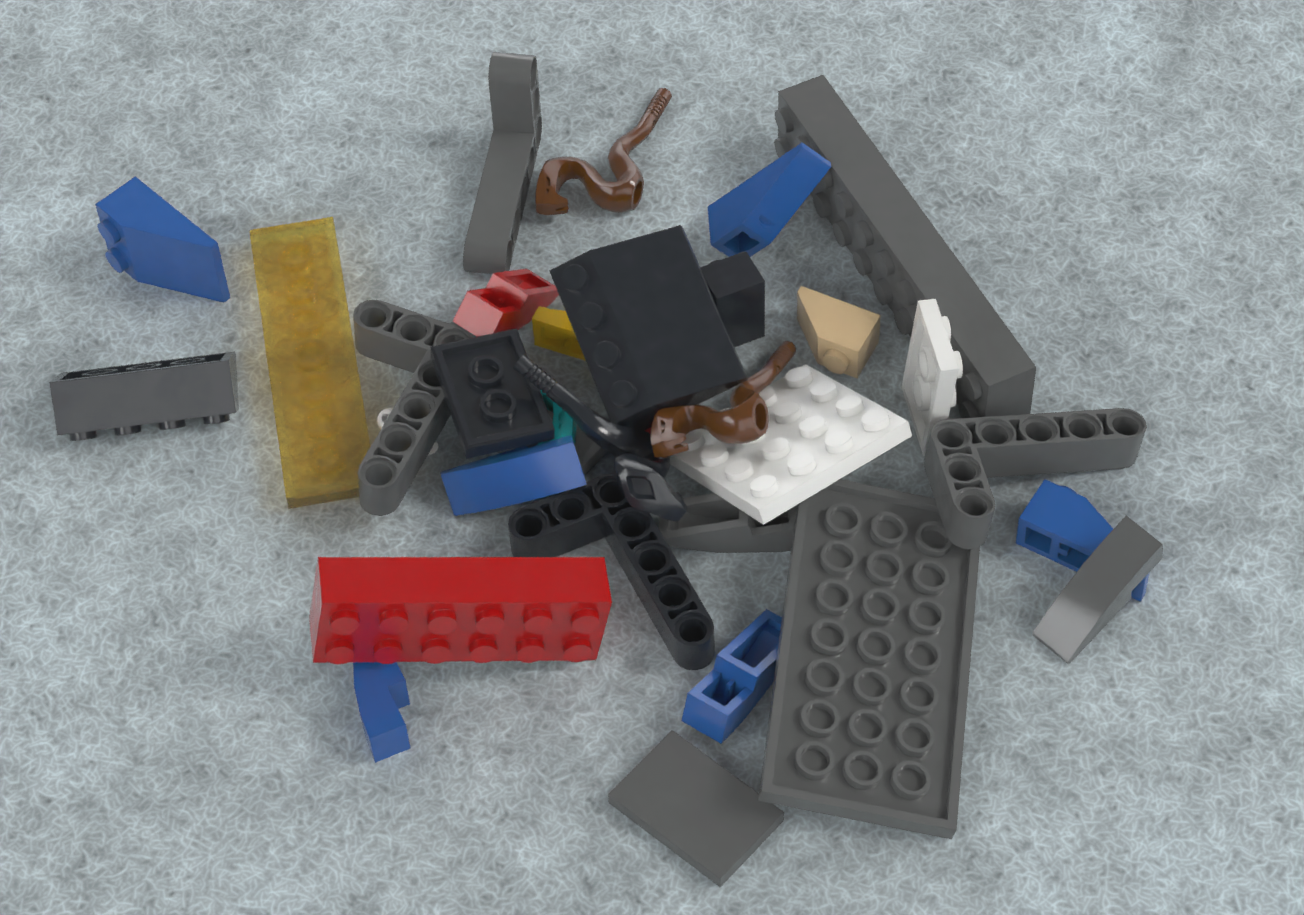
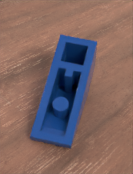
M1044 479L1019 517L1016 544L1077 572L1113 528L1087 498L1077 494L1069 487L1059 486ZM1149 573L1131 591L1133 599L1141 602L1144 598Z

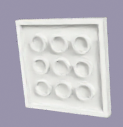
M805 364L802 367L789 370L783 378L770 384L759 393L768 408L769 415L768 429L759 439L742 444H727L717 440L707 430L697 429L685 435L686 440L683 443H688L689 450L669 457L672 466L764 525L910 438L912 433L908 420Z

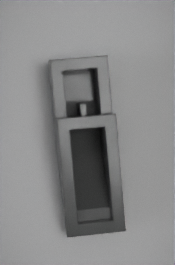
M712 493L683 498L687 505V511L678 522L659 517V530L667 544L671 547L714 553L791 551L797 505L763 525L725 499Z
M1125 516L1068 582L1032 632L1033 636L1063 661L1070 664L1132 598L1131 591L1163 558V544L1128 516Z

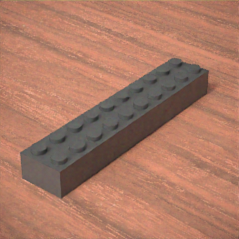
M820 75L778 91V110L775 111L778 139L774 141L778 157L780 158L802 142L831 162L829 171L810 193L813 197L814 207L821 218L826 217L833 226V233L838 244L841 247L847 246L850 250L859 274L862 276L867 275L871 280L878 301L882 305L887 304L892 310L895 323L901 334H908L911 338L919 300L936 299L941 316L948 317L951 327L950 343L953 351H959L963 364L962 377L958 378L955 384L956 403L960 417L975 418L1030 414L1036 374L1035 364L825 76Z

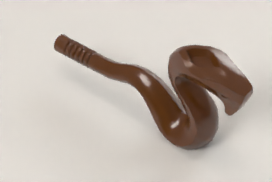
M659 88L637 125L618 138L610 148L608 160L610 168L617 179L616 182L604 180L591 164L577 157L562 156L545 161L536 186V213L542 215L568 213L567 198L558 194L562 185L570 179L580 180L591 199L604 210L614 213L635 210L642 197L644 179L640 169L629 157V154L649 136L672 98L671 92L666 88Z
M783 341L758 372L748 377L747 381L737 385L732 390L729 403L732 407L731 409L718 411L708 406L696 404L663 408L657 411L651 428V445L655 457H668L688 451V443H683L686 440L685 435L697 429L707 430L717 440L727 444L748 443L763 436L768 429L769 415L768 408L759 393L771 384L796 353V346L790 341Z

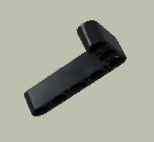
M615 473L602 475L587 481V485L554 494L521 507L512 513L508 521V530L513 557H558L605 538L675 662L686 670L703 669L712 662L715 653L714 624L650 513L637 510L628 503L621 491ZM676 604V605H679V606L671 607V606H667V605ZM695 639V640H700V641H698V642H688L687 640Z

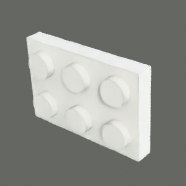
M936 299L919 300L917 303L901 386L923 456L926 454L933 425L941 420L950 419V408L956 406V380L961 378L963 374L961 355L959 351H953L950 343L951 327L947 316H941Z

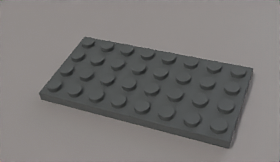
M839 479L797 504L758 801L952 840L957 830L980 547L963 549L954 545L948 539L934 498Z

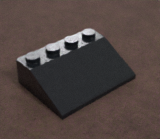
M681 225L589 250L549 270L612 423L645 431L652 427L656 412L663 408L700 404L748 380L684 228Z

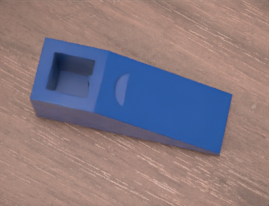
M801 142L707 207L711 246L728 257L746 251L751 257L771 244L829 171L831 162Z

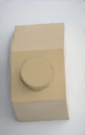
M800 286L797 291V320L817 364L825 366L833 373H844L858 378L879 343L881 315Z

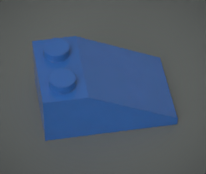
M136 176L95 204L100 220L97 227L105 239L108 249L105 255L110 265L118 273L125 271L137 282L223 303L230 299L218 243Z

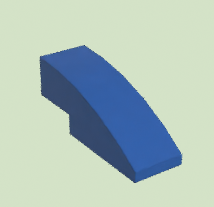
M572 435L530 448L527 445L440 472L454 516L515 505L587 485Z
M766 609L717 654L714 669L687 693L682 722L720 744L734 732L774 682L782 617Z
M353 662L355 694L365 738L375 763L410 749L407 727L399 711L400 708L410 704L406 680L397 662L392 664Z

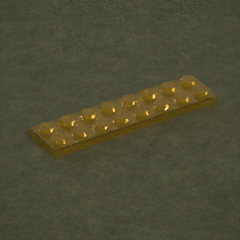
M333 217L249 230L288 509L359 497L358 469L371 445Z

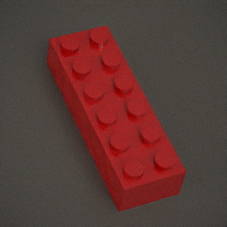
M318 557L309 614L313 663H332L337 665L348 662H379L381 664L427 662L438 664L460 661H474L476 663L522 661L533 663L537 661L582 662L585 660H596L612 605L605 557Z

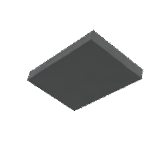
M673 730L608 794L609 804L719 887L738 870L784 821V812L774 804L758 801V792Z

